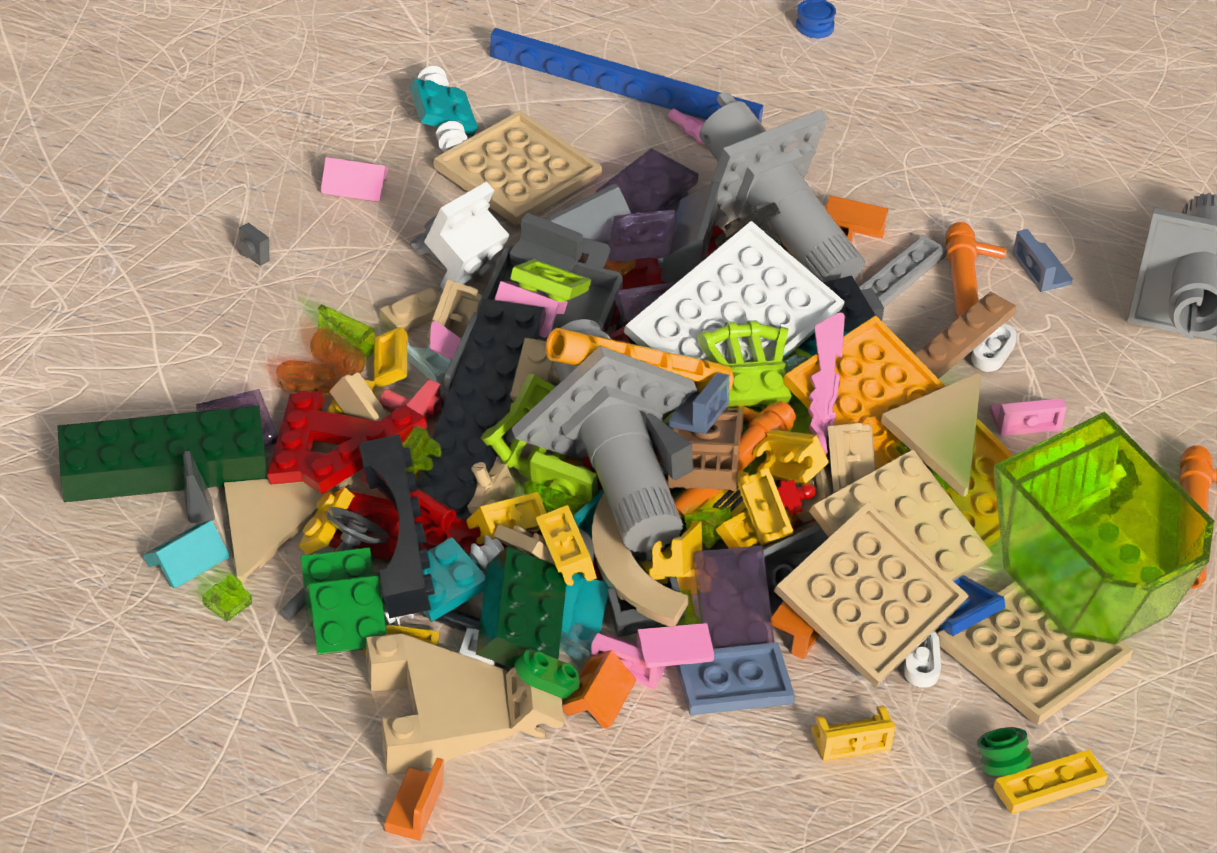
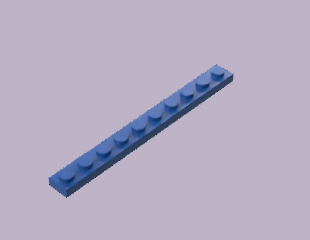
M495 28L491 33L490 57L671 110L675 108L682 113L706 120L714 112L722 108L717 102L718 94H720L717 91ZM734 97L736 101L744 102L759 122H762L764 105Z

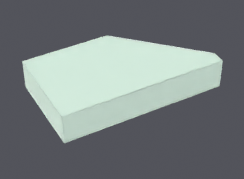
M407 343V360L428 379L438 383L442 382L451 360L430 350V345L427 348L411 347Z

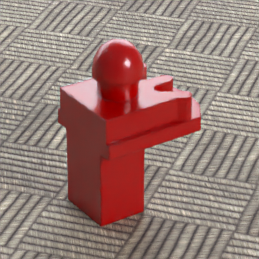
M794 479L787 482L785 480L781 481V487L777 488L789 516L802 512L801 500H810L816 494V489L811 484H802L801 487L796 488Z

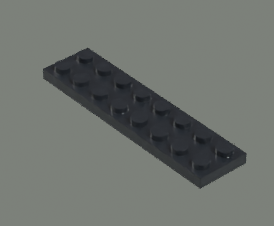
M490 299L482 300L476 322L468 338L416 481L418 489L448 508L453 509L456 512V517L459 519L467 520L472 515L467 506L474 497L477 488V480L472 471L473 465L479 462L485 463L488 473L494 466L497 453L491 445L487 446L483 442L481 436L510 412V405L514 403L510 395L525 338L538 340L546 317L544 307Z

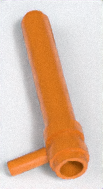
M965 222L951 224L945 234L947 259L951 263L956 320L979 301L975 269L977 254L1004 259L1006 254L1005 247L976 242L975 232Z
M777 401L776 403H771L761 413L745 406H740L744 407L743 420L749 422V425L740 439L738 473L741 470L743 471L756 458V456L752 455L753 450L767 437L766 433L770 429L789 431L793 428L796 414L786 402ZM707 488L684 489L673 499L680 517L692 519L720 490Z
M1200 445L1188 447L1180 457L1179 483L1182 487L1179 579L1185 587L1190 589L1199 588L1206 580L1208 496L1212 482L1217 483V469H1213V458L1208 449Z

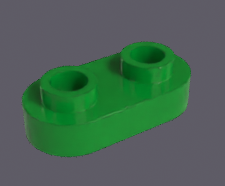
M529 649L515 661V669L519 677L526 684L559 698H568L580 686L579 675L574 666L542 652Z

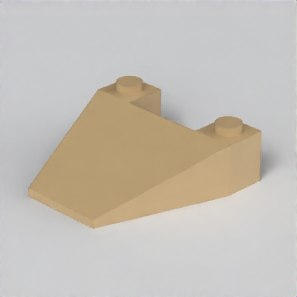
M404 634L366 637V669L371 692L408 688L414 715L382 718L381 747L387 775L405 773L409 767L423 771L433 767L437 757L444 759L445 762L521 732V730L517 732L512 730L510 724L506 674L509 671Z

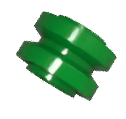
M1005 727L983 734L977 740L978 750L982 755L981 764L983 771L993 776H1005L1028 768L1032 764V755L1030 749L1027 748L1029 744L1027 732L1021 728Z

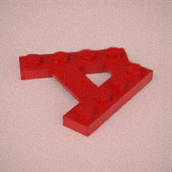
M322 391L292 393L289 395L267 473L270 485L304 482L323 494L364 468L360 447L361 442L400 434L401 441L404 443L428 428L426 419L423 415L406 405L394 410L380 421L322 411L324 404ZM314 441L339 445V447L328 454L311 452Z

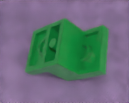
M370 548L300 556L308 626H313L317 656L366 650V637L387 635L379 575H373Z

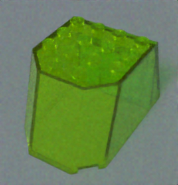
M1105 411L994 465L1004 569L1066 636L1114 645L1170 617L1209 563L1215 521Z

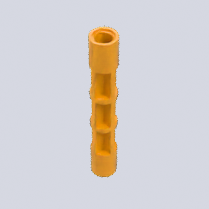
M563 328L553 329L546 342L547 357L551 361L579 366L599 346L692 379L697 388L696 392L699 393L702 392L716 373L729 375V392L733 385L732 369L724 364Z

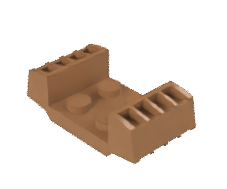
M726 407L706 434L673 428L675 432L692 444L693 471L677 480H673L668 475V488L737 490L740 439L743 434L744 407Z

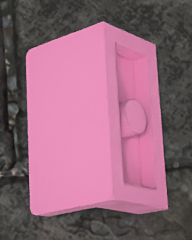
M326 157L321 193L379 202L381 200L383 181H387L389 169L382 165Z
M500 281L495 297L497 301L544 307L546 317L539 336L547 338L551 333L556 315L565 313L568 303L567 301L559 302L553 300L547 294L539 291L533 292L519 287V284L511 281Z
M1063 398L991 405L990 413L1000 436L1061 430L1066 412Z
M707 623L675 626V628L638 629L636 647L641 648L644 666L647 668L712 662L714 660V651Z
M597 633L592 642L591 656L612 650L635 676L636 683L655 689L667 666L645 667L641 648L636 647V643L611 634L604 636Z

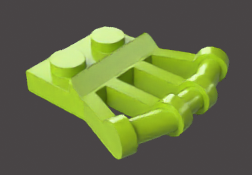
M757 320L747 321V324L738 325L736 322H726L725 326L712 332L704 331L697 335L698 344L710 362L728 365L732 369L734 380L729 392V405L727 407L767 405L777 401L789 403L791 392L783 383L786 365L782 361L788 335L787 327L780 326L778 329L759 324ZM738 337L748 338L754 362L744 363ZM760 337L776 341L772 361H766ZM726 340L731 364H728L715 344Z
M528 374L515 402L510 405V412L481 436L483 442L487 446L491 445L501 458V464H507L508 468L514 467L518 469L520 475L527 479L531 478L530 461L535 452L545 454L547 449L534 445L529 457L525 459L520 455L527 442L514 438L511 446L508 447L501 437L555 388L554 385L535 374ZM553 451V456L565 462L566 455Z

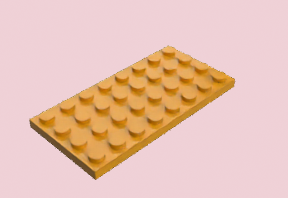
M874 316L843 337L842 357L835 356L834 372L840 375L837 399L832 407V412L836 413L834 426L854 423L872 425L875 467L877 470L911 451L881 423L882 414L946 386L877 316ZM818 353L785 374L783 383L808 409L812 403L809 396L815 390L811 376L820 371ZM978 418L976 420L967 496L962 497L923 461L988 548L1042 510L1031 488L1023 492L1013 489L1003 493L997 481L1018 464L1020 460Z

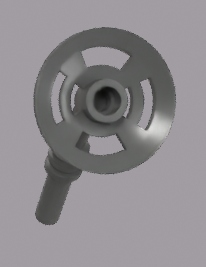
M329 507L326 511V516L332 524L343 532L341 535L343 541L334 552L353 550L355 546H360L361 541L372 544H386L390 539L389 534L383 528L363 516L337 507ZM304 588L280 610V614L285 620L290 621L306 605Z

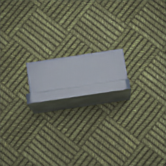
M1028 229L1017 231L1012 254L1040 292L1072 284L1073 278L1046 243H1038Z
M716 373L701 393L695 392L683 405L678 407L669 418L668 426L706 434L729 405V375Z

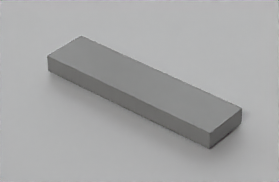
M922 235L860 285L859 288L860 290L872 288L885 307L945 258L947 254L946 247Z

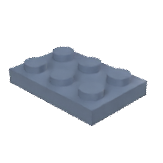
M778 642L713 649L714 660L712 662L676 665L689 715L790 705L794 702L795 694Z

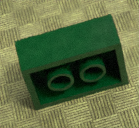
M506 547L487 564L476 655L511 668L515 667V661L529 649L559 659L566 583L562 572L558 573L554 564L510 547Z

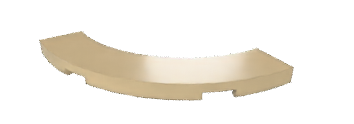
M603 493L597 505L592 525L595 560L602 577L610 588H615L616 595L621 600L625 599L636 607L637 612L658 623L675 628L688 605V595L663 586L645 573L638 565L631 551L624 546L605 493Z

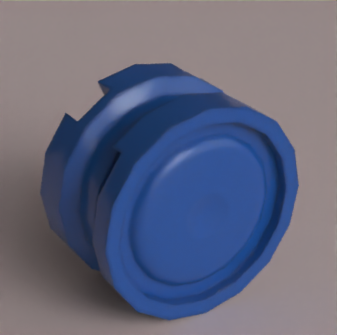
M825 0L802 1L797 9L796 28L798 32L809 38L816 39L830 36L834 32L835 22L833 19L836 15V8Z

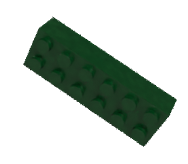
M259 406L57 425L60 478L64 502L185 490L183 454H185V451H190L207 488L224 486L225 482L267 479Z

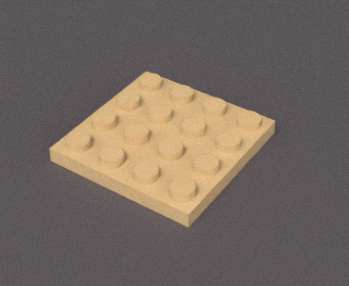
M521 110L434 158V168L467 192L487 182L494 189V193L489 201L490 208L515 226L521 224V220L527 212L536 215L602 176L601 165Z
M914 449L814 504L809 510L826 535L830 537L869 502L953 581L988 562L993 556V553Z
M869 502L785 577L774 590L779 597L875 688L969 597L964 590Z
M1029 571L997 593L1005 598L1006 608L955 636L949 635L944 630L937 633L941 648L1037 726L1129 661L1133 652L1131 648L1032 571Z

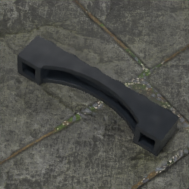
M400 434L361 442L363 467L369 488H377L390 500L399 515V536L395 552L387 568L379 570L383 598L389 618L431 610L429 596L434 595L435 590L431 574L425 575V569L431 568L427 548H421L420 543L426 542L423 523L416 521V517H421L422 512L418 496L412 497V492L418 491L414 471L408 472V467L414 466L410 447H403Z

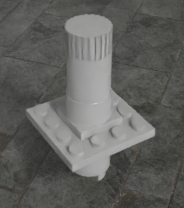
M730 93L718 94L717 102L722 108L714 112L705 121L699 133L702 142L718 161L711 183H719L714 226L718 225L721 228L729 221L737 218L743 219L756 211L791 256L821 282L824 283L851 275L855 279L859 272L862 271V267H864V258L804 180L811 160L816 153L815 150L819 140L823 135L828 117L822 110L766 131L744 102L736 101Z
M1203 193L1200 196H1194V199H1190L1188 204L1186 203L1182 213L1154 208L1127 323L1180 333L1192 340L1193 337L1217 341V194L1207 193L1204 195Z
M588 319L575 320L561 327L567 330L611 339L608 334L601 331L600 326L595 321ZM599 346L579 366L552 361L560 383L512 427L515 439L582 461L583 457H589L593 468L597 472L624 546L628 550L638 551L639 553L650 552L657 541H661L662 548L670 544L674 538H677V535H680L683 523L653 450V443L646 426V414L651 413L663 422L697 391L694 381Z

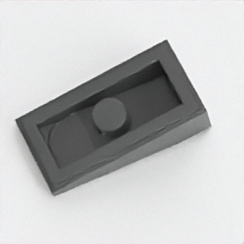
M646 414V426L653 443V450L668 475L673 480H677L692 472V444L653 414Z
M185 451V454H183L188 521L190 523L213 521L215 515L212 497L190 451Z

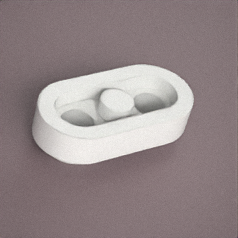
M1007 324L999 327L973 349L971 357L973 365L985 372L998 370L1015 347L1016 331Z
M935 631L904 660L905 677L911 684L917 687L933 686L939 679L941 671L939 637Z

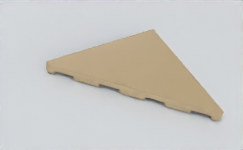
M976 373L883 413L881 423L910 450L914 449L920 459L962 497L967 496L982 377L980 373Z
M353 475L325 493H333L346 486H351L353 484ZM269 479L224 483L237 585H243L247 581L248 575L257 567L261 568L277 553V549L287 540L291 541L303 530L307 521L316 514L318 510L316 504L325 493H319L304 482L270 485Z

